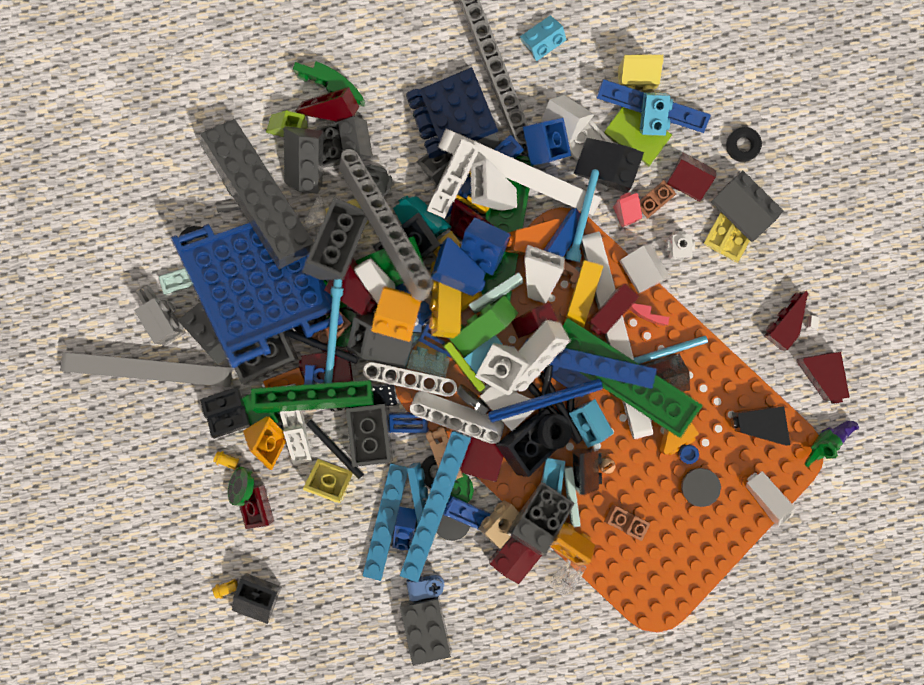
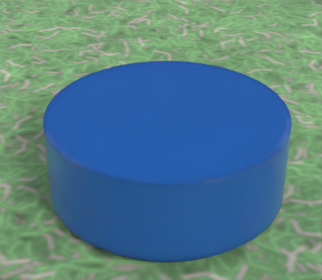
M683 445L678 451V456L682 462L693 464L699 458V451L693 445Z

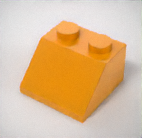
M384 286L371 331L410 342L421 301L414 299L410 293Z
M563 523L551 548L578 566L590 564L595 544L591 542L589 536L574 531L575 527L571 524Z

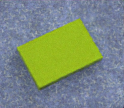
M622 107L604 131V134L617 144L644 152L641 161L650 166L672 134L666 131V136L642 135L640 132L641 113Z

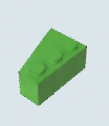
M505 295L492 305H486L480 310L481 313L478 316L474 314L470 317L465 326L461 324L460 334L455 338H450L464 357L505 329L517 316V310Z

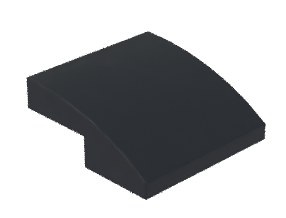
M238 387L200 399L203 415L207 419L210 435L213 439L251 426Z

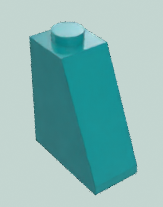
M404 196L398 200L399 204L393 207L401 224H404L419 212L436 237L451 228L450 224L442 217L427 211L428 205L418 196L410 198L409 196Z

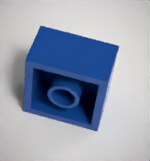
M564 117L523 127L531 166L571 156Z
M474 218L465 231L461 249L484 272L493 275L502 261L510 234L478 218Z

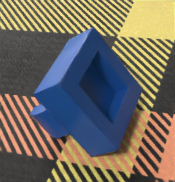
M305 365L304 385L323 383L325 380L318 379L317 374L325 372V369H317V365Z

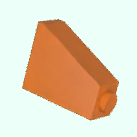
M553 219L508 232L510 237L505 252L526 255L527 245L544 250L559 228L560 219Z

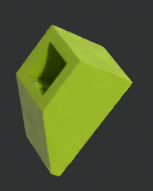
M285 110L271 114L266 133L284 137L285 126L307 129L308 123L305 115Z

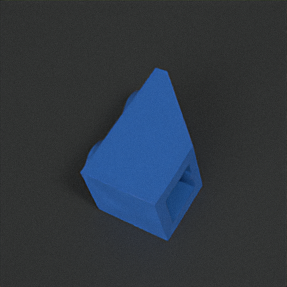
M399 506L392 548L402 551L409 550L417 522L415 509Z

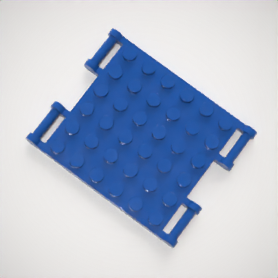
M250 223L214 235L210 225L207 224L193 232L178 237L177 235L170 237L232 369L238 367V364L264 354L265 356L270 354V349L265 339L301 325L305 337L309 338L313 336V333L330 327V318L312 326L308 324L311 320L331 313L332 297L330 293L324 290L326 287L324 281L302 272L308 255L278 269ZM205 235L208 237L185 246L181 245L183 243L203 237ZM340 312L338 317V325L343 324V319ZM254 343H259L260 347L236 357L232 353Z

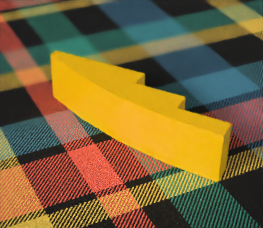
M583 260L565 321L569 318L584 328L602 273V264Z

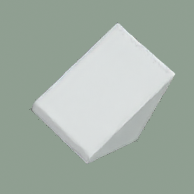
M807 316L806 328L818 329L819 317Z

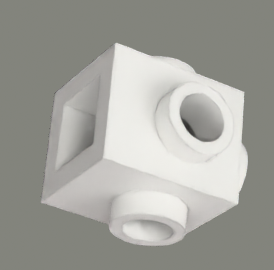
M676 231L668 237V240H666V251H669V260H688L692 258V251L695 250V240L692 239V234H686V231Z

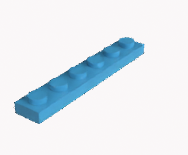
M390 463L363 577L382 580L408 475V467Z

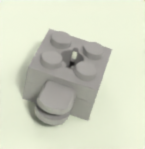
M148 285L143 287V290L137 291V295L143 305L134 311L154 344L167 345L186 333L183 329L184 327L178 321L180 318H177L174 314L176 310L171 302L158 299L152 288Z

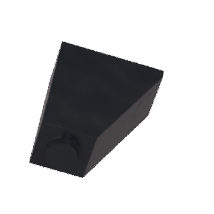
M784 406L732 412L731 425L736 432L781 445H790Z

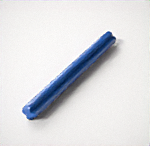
M600 379L490 411L488 416L491 422L499 421L602 390L603 385Z

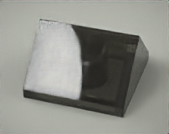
M679 353L642 364V366L656 368L657 376L682 392L690 390V373Z

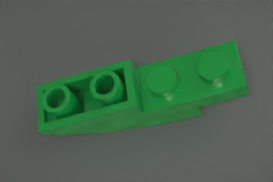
M317 61L313 68L295 62L293 71L298 79L306 82L308 79L315 81L316 85L323 88L327 86L326 90L328 93L349 87L358 105H365L364 98L357 88L336 70Z

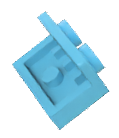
M550 15L521 35L520 39L532 52L534 59L538 61L565 42L566 35L563 26Z

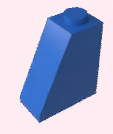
M447 237L440 246L431 279L471 296H474L479 291L481 292L485 285L483 280L485 272L452 239Z

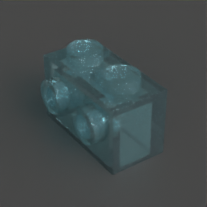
M417 347V350L412 349L407 368L446 378L450 359L447 358V354L436 352L433 355L428 353V349Z

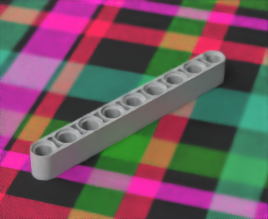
M460 0L461 8L510 134L522 148L527 147L526 141H520L518 136L524 135L523 127L529 125L480 0ZM472 13L479 14V17L473 18L470 15ZM484 30L486 34L481 36L477 32ZM489 47L493 49V52L486 53L484 49ZM492 65H498L500 69L494 71L490 67ZM504 82L507 87L499 88L497 84ZM509 99L512 100L514 104L512 106H507L504 104V101ZM518 117L521 122L514 124L511 118Z
M351 149L344 150L339 164L341 174L413 298L420 301L427 299L433 286L431 277L358 153Z
M62 352L60 367L62 372L223 387L231 386L232 368L70 352Z

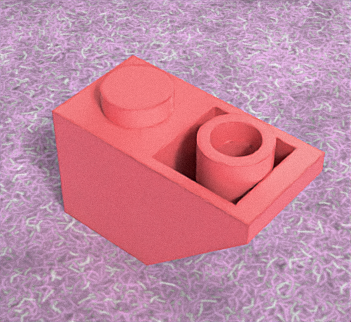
M629 192L616 200L617 203L613 206L621 228L642 219L638 193L631 195Z

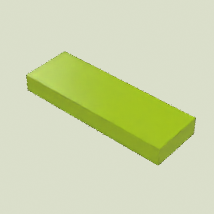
M446 341L442 345L474 388L481 392L485 389L484 384L475 377L476 374L454 345Z

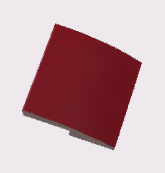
M471 436L460 466L461 472L497 482L504 457L496 446L498 443H488Z

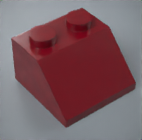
M510 537L501 549L498 548L491 556L489 564L506 578L520 584L542 555L535 553Z

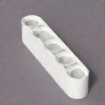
M373 362L366 364L363 368V374L369 380L443 396H452L457 390L454 380ZM370 366H375L378 370L377 375L374 377L368 374ZM389 370H394L397 374L396 379L393 381L387 379V372ZM408 374H413L416 378L413 385H409L405 381ZM427 378H432L435 382L432 389H427L424 386V381ZM451 382L454 390L451 393L444 392V383Z
M417 392L410 406L411 413L417 417L485 442L495 444L501 439L504 429L502 420L491 422L488 414L482 415L474 409L428 392Z

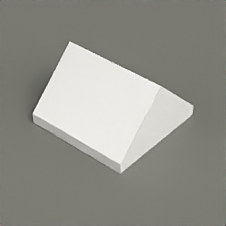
M562 95L549 99L541 122L564 117L568 142L571 144L594 114L567 96Z
M643 245L620 260L622 267L638 294L670 278L652 245Z
M493 343L475 377L510 396L529 362L515 347Z

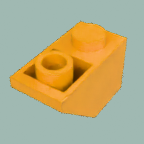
M691 422L681 438L664 429L660 447L661 453L672 455L679 451L678 447L681 445H689L696 440L695 437L699 433Z

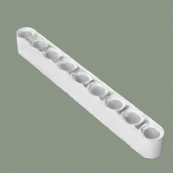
M449 129L445 130L438 146L439 148L454 154L461 139H464L480 147L473 163L489 160L506 178L582 210L586 195L585 190ZM593 195L589 210L590 215L594 216L602 199L601 197Z

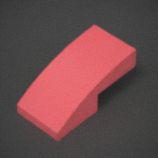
M633 303L629 308L634 314L651 323L666 326L669 323V317L650 314L651 306Z

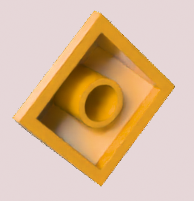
M266 416L243 430L249 451L269 470H272L286 443V439L280 427L270 417Z

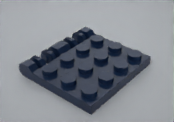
M472 67L421 89H413L406 93L410 108L416 109L413 111V116L421 133V138L427 140L424 146L427 148L426 151L429 158H436L448 153L438 147L446 129L473 141L498 132Z

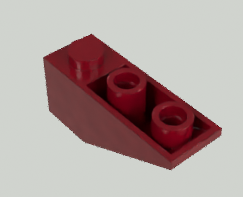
M807 291L796 292L789 301L791 303L789 306L782 308L777 316L779 318L775 323L771 322L766 328L767 333L764 337L781 351L788 350L800 336L808 296Z

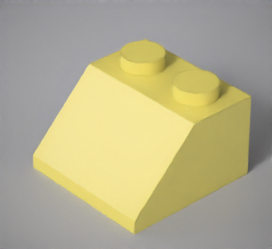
M624 55L618 67V84L642 90V92H653L660 84L664 55Z

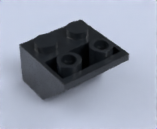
M246 573L240 578L234 594L232 611L268 624L282 587Z

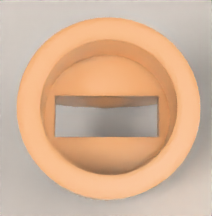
M603 458L599 468L606 474L612 473L615 470V462L610 458ZM612 463V466L604 470V467Z

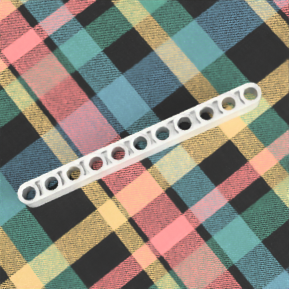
M598 231L583 235L581 247L585 260L603 265L594 295L599 310L616 289L603 240ZM622 316L605 334V338L609 345L634 360ZM622 401L633 439L653 435L650 418Z

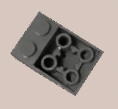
M353 116L316 129L323 131V168L339 165L341 154L346 149L356 151L362 161L373 157L367 120Z
M375 313L355 316L347 350L363 359L406 369L415 335L412 334L411 340L408 342L372 332Z
M541 482L516 516L507 534L535 553L546 555L575 503Z

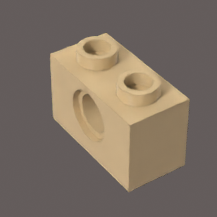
M503 500L496 505L493 513L482 521L478 529L494 545L501 549L511 537L507 532L519 511L512 504ZM503 519L502 525L498 526L499 522Z

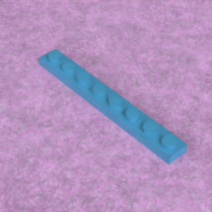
M452 430L401 569L400 577L418 583L471 436Z

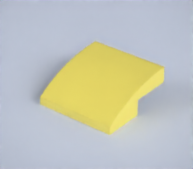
M720 213L704 245L738 263L750 240L729 219Z

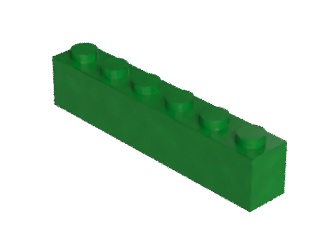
M371 380L251 389V408L255 413L374 405Z

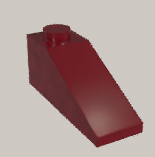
M347 87L302 101L295 112L309 117L341 121L353 116L355 117L359 105L350 88Z

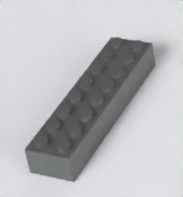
M233 119L200 133L201 147L277 268L280 269L309 255L314 241L237 121Z

